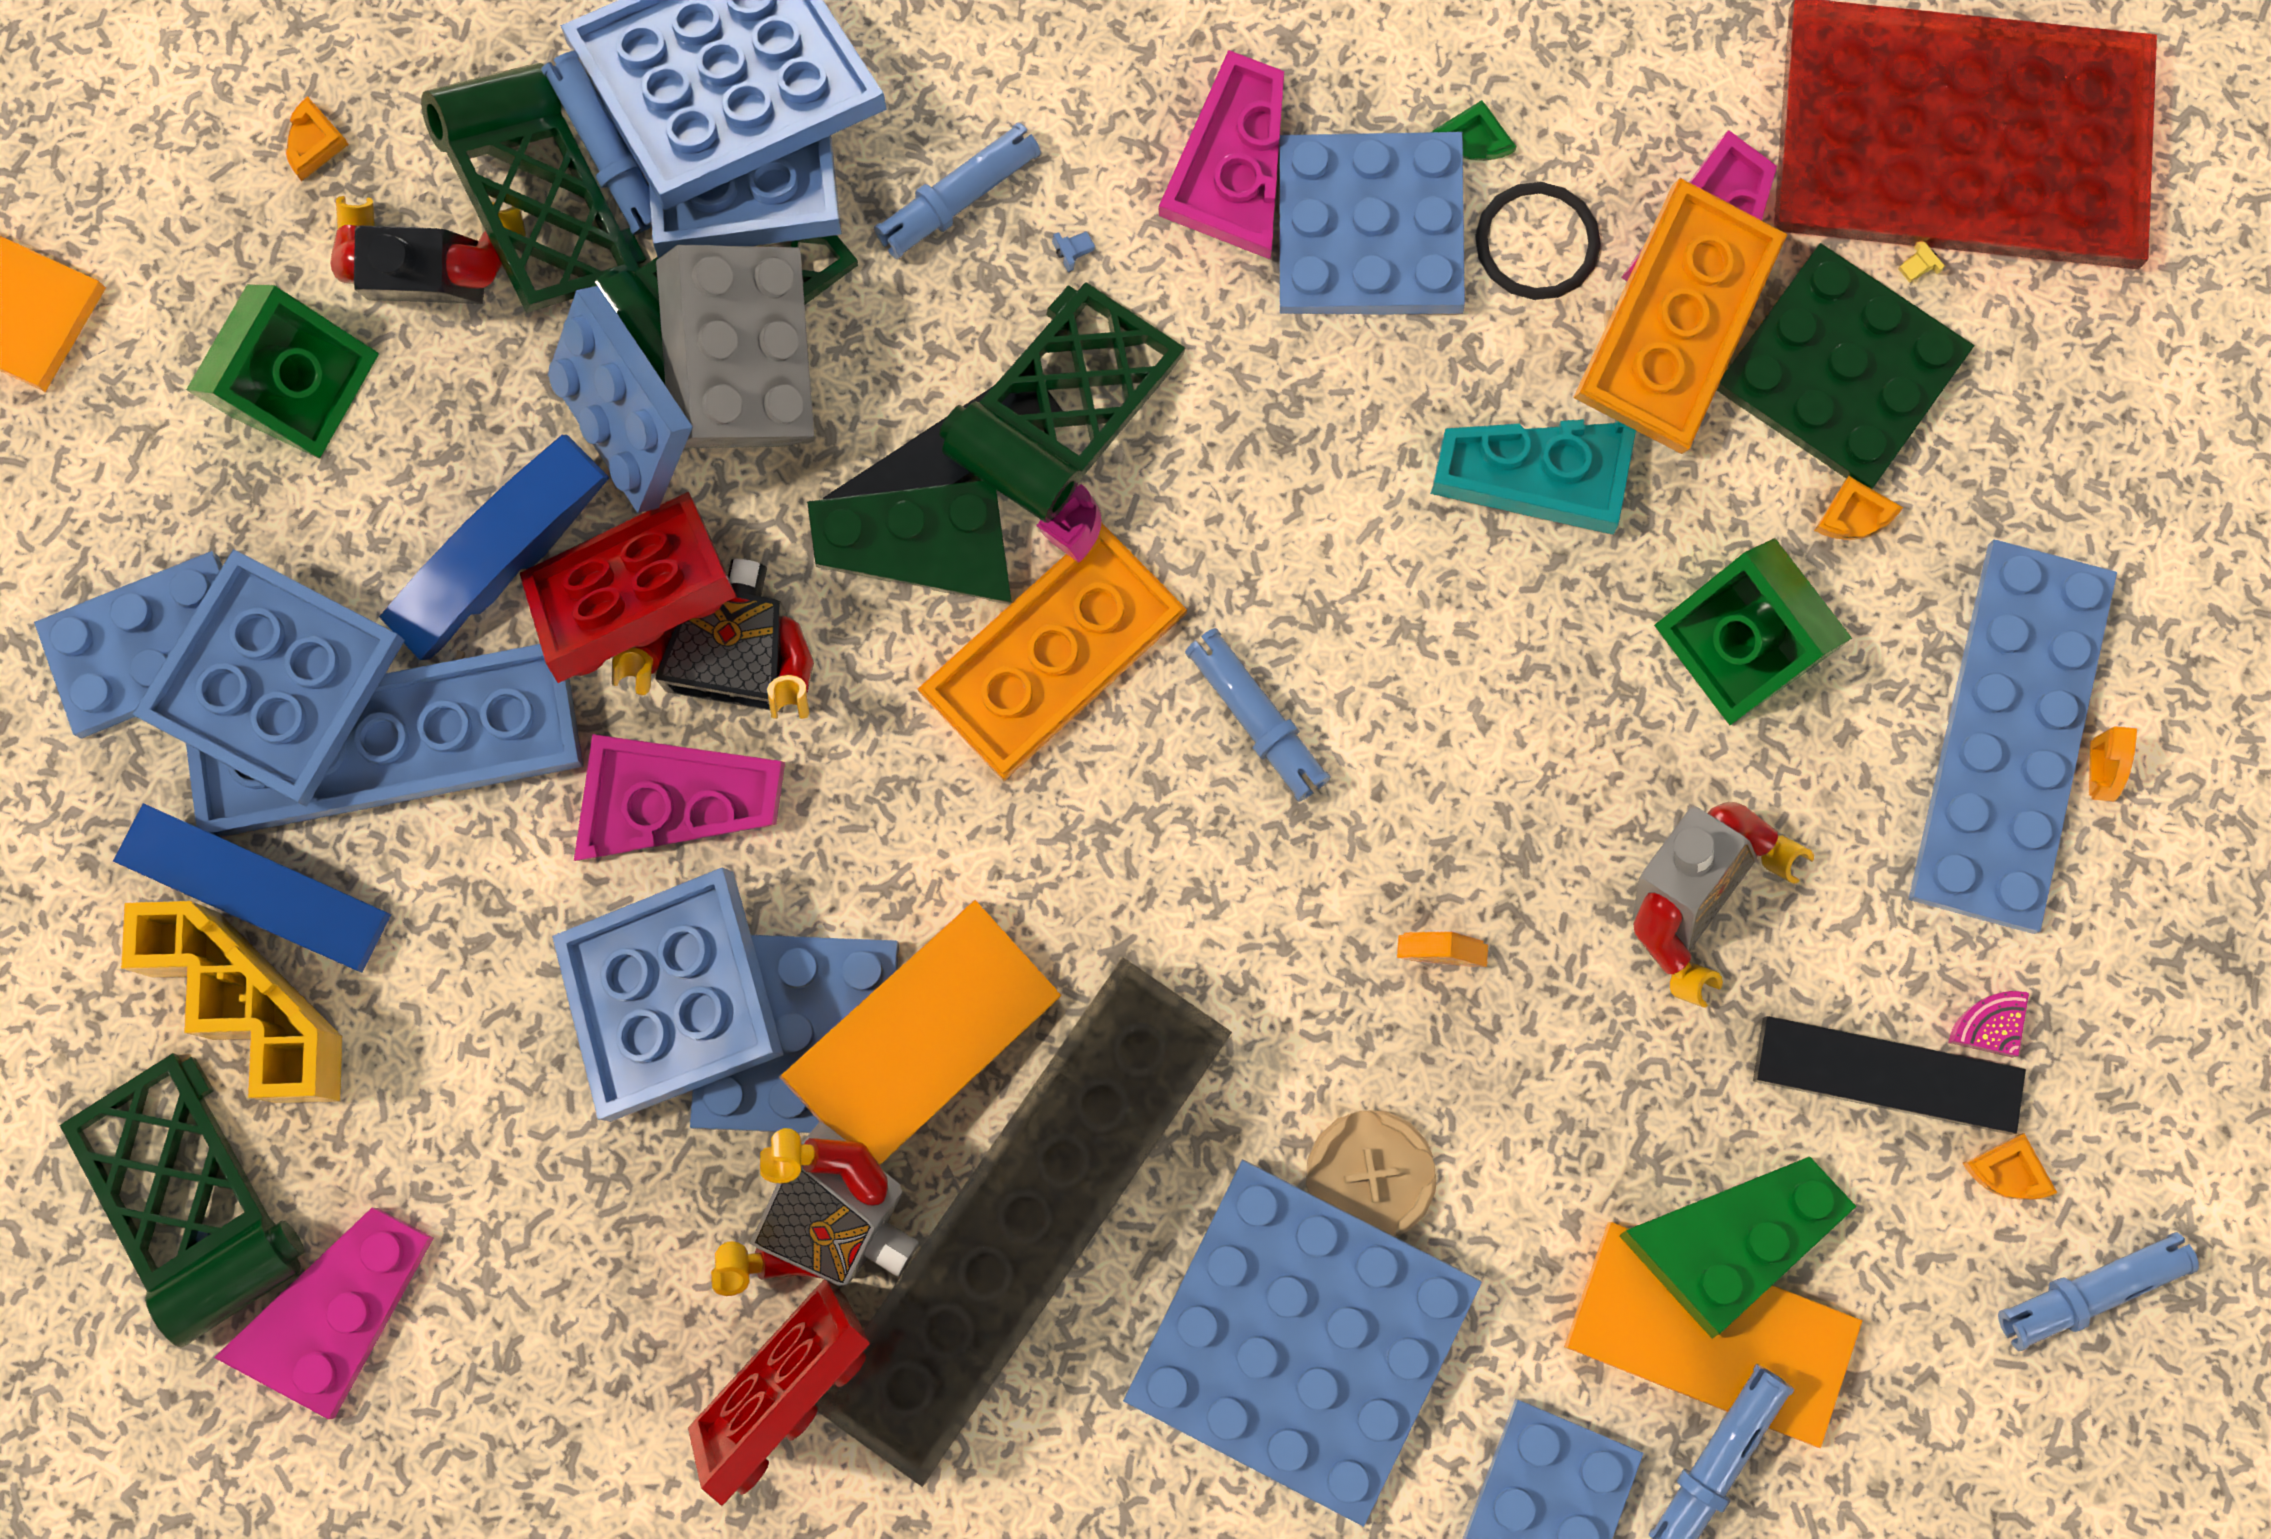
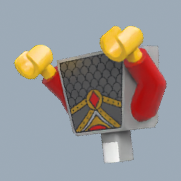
M1725 802L1711 808L1708 813L1693 805L1646 866L1638 881L1632 917L1635 919L1633 923L1635 935L1666 974H1672L1670 979L1671 994L1678 999L1703 1008L1708 1006L1702 998L1704 983L1720 990L1723 986V980L1719 972L1690 962L1692 955L1689 951L1757 860V856H1761L1762 865L1768 871L1793 884L1800 881L1791 874L1793 861L1799 855L1811 862L1814 860L1812 850L1783 835H1778V831L1740 803Z
M822 1122L816 1125L802 1143L801 1137L796 1131L790 1128L780 1129L771 1137V1147L764 1148L760 1152L761 1176L769 1182L777 1183L750 1242L751 1245L756 1247L755 1253L748 1254V1250L744 1245L734 1241L725 1242L719 1246L715 1252V1268L711 1271L712 1289L719 1295L735 1296L747 1289L750 1283L749 1274L757 1273L758 1278L761 1280L803 1276L822 1278L838 1286L848 1285L867 1259L872 1260L899 1277L911 1261L920 1244L913 1237L888 1223L903 1193L900 1184L881 1169L866 1145L861 1142L846 1141Z

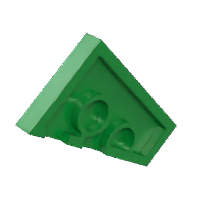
M1809 1156L1625 1230L1619 1236L1713 1339L1724 1331L1857 1206Z

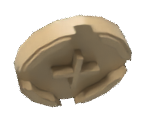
M1358 1111L1337 1118L1317 1137L1307 1159L1306 1187L1308 1193L1396 1237L1407 1233L1426 1215L1436 1192L1435 1163L1427 1140L1410 1122L1387 1111Z

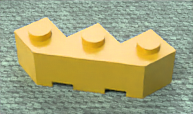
M192 901L124 904L121 969L152 978L187 977L184 1033L211 1040L250 1039L248 1098L272 1103L340 1101L343 1036L219 912Z

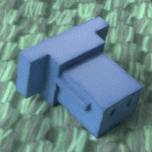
M1087 231L1068 238V236L1062 238L1059 232L1053 234L1052 243L1056 249V254H1058L1059 258L1064 257L1063 264L1068 272L1074 270V261L1077 258L1095 249V245Z

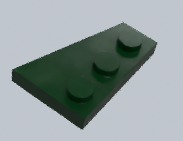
M984 481L807 501L815 565L818 568L888 582L896 581L931 588L934 591L954 595L957 593L1008 605L1012 603L997 491Z

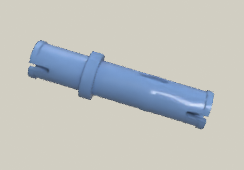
M576 51L564 53L553 59L556 63L555 66L548 62L541 68V71L548 78L599 172L596 174V179L601 188H609L630 226L632 235H638L652 227L649 185L583 68L579 55Z
M1017 122L1012 126V129L932 187L927 184L921 186L915 191V199L884 222L874 226V231L884 247L888 244L892 246L888 249L891 256L898 260L903 256V253L936 229H939L941 232L947 230L953 225V217L1030 160L1039 157L1041 154L1040 147L1032 134L1025 139L1023 137L1028 129L1023 124Z
M1214 628L1204 633L1201 637L1212 650V655L1209 656L1196 640L1186 649L1185 654L1189 659H1192L1255 742L1253 749L1262 760L1268 759L1294 793V797L1298 802L1305 800L1314 792L1302 778L1303 774L1306 773L1318 789L1323 787L1330 780L1331 776L1323 770L1297 736L1300 731L1291 719H1284L1264 691L1254 681L1244 665L1221 637L1220 631Z
M2178 1232L2171 1233L2165 1239L2119 1258L2070 1281L2062 1277L2050 1282L2047 1292L2009 1309L2005 1308L1999 1311L1998 1320L2001 1329L2007 1338L2017 1334L2018 1338L2013 1339L2011 1344L2018 1351L2028 1349L2030 1345L2065 1329L2078 1332L2089 1327L2090 1318L2182 1276L2197 1272L2199 1269L2197 1255L2190 1244L2178 1249V1245L2185 1243V1238Z
M1755 1365L1753 1368L1754 1372L1726 1416L1721 1420L1716 1432L1691 1471L1683 1469L1676 1481L1681 1487L1655 1528L1651 1529L1649 1536L1652 1539H1699L1716 1510L1721 1513L1725 1511L1730 1503V1499L1726 1494L1752 1453L1760 1444L1762 1437L1788 1396L1794 1392L1795 1389L1763 1366Z

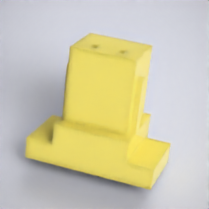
M1921 238L1914 246L1917 250L1916 253L1904 261L1898 268L1910 283L1931 269L1938 274L1945 266L1939 260L1937 254L1934 253L1935 251L1930 249Z

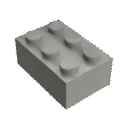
M676 245L657 259L665 385L693 426L684 448L793 446L814 437L800 248Z

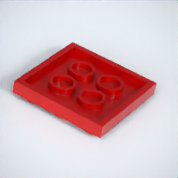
M689 491L661 504L659 508L640 514L519 573L546 665L557 683L573 676L590 674L601 667L606 660L632 647L647 646L658 640L665 631L692 618L709 616L716 612L723 603L737 597Z
M824 1279L688 1427L700 1487L721 1506L736 1491L743 1495L757 1484L768 1468L769 1460L766 1459L768 1455L785 1437L792 1441L800 1436L815 1418L818 1407L815 1404L833 1384L841 1387L849 1382L866 1360L867 1355L863 1351L869 1346L870 1341L846 1296L830 1281Z

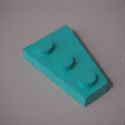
M1584 419L1560 421L1558 427L1524 429L1520 424L1446 428L1441 442L1430 494L1614 535L1619 525L1636 430L1615 420V423L1585 425Z

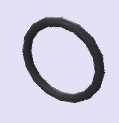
M1545 182L1517 184L1496 195L1481 213L1475 234L1478 259L1490 279L1510 294L1532 300L1559 298L1580 287L1595 269L1601 247L1598 223L1586 203L1566 188ZM1543 194L1561 199L1576 210L1586 226L1588 248L1584 263L1571 278L1556 286L1534 288L1516 283L1499 270L1490 255L1488 233L1492 219L1505 204L1520 196Z

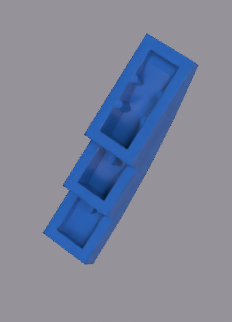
M562 434L506 482L461 525L419 569L379 618L393 632L405 640L404 644L419 660H430L448 643L471 614H481L499 597L521 569L533 567L548 553L609 479L608 475L568 435Z
M144 803L113 859V862L361 973L392 915Z

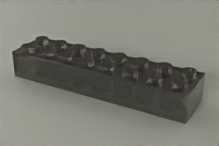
M1122 957L864 1329L870 1344L863 1351L867 1356L860 1370L845 1385L837 1387L833 1384L815 1404L818 1407L817 1412L921 1487L927 1484L1227 1045L1232 1031Z

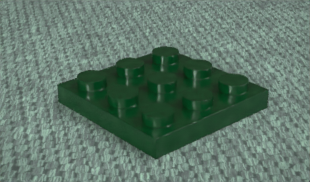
M1820 243L1727 369L1716 391L1843 477L1847 478L1850 476L1873 489L1975 345Z

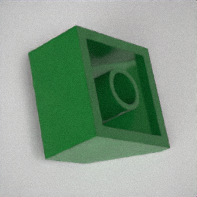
M247 284L186 390L231 418L320 459L379 353L277 286Z
M1776 538L1744 552L1654 625L1729 726L1814 668L1852 639Z

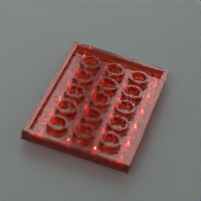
M1793 0L1788 14L1774 228L1788 233L1916 246V242H1925L1930 248L2140 269L2149 258L2157 34L1828 0Z

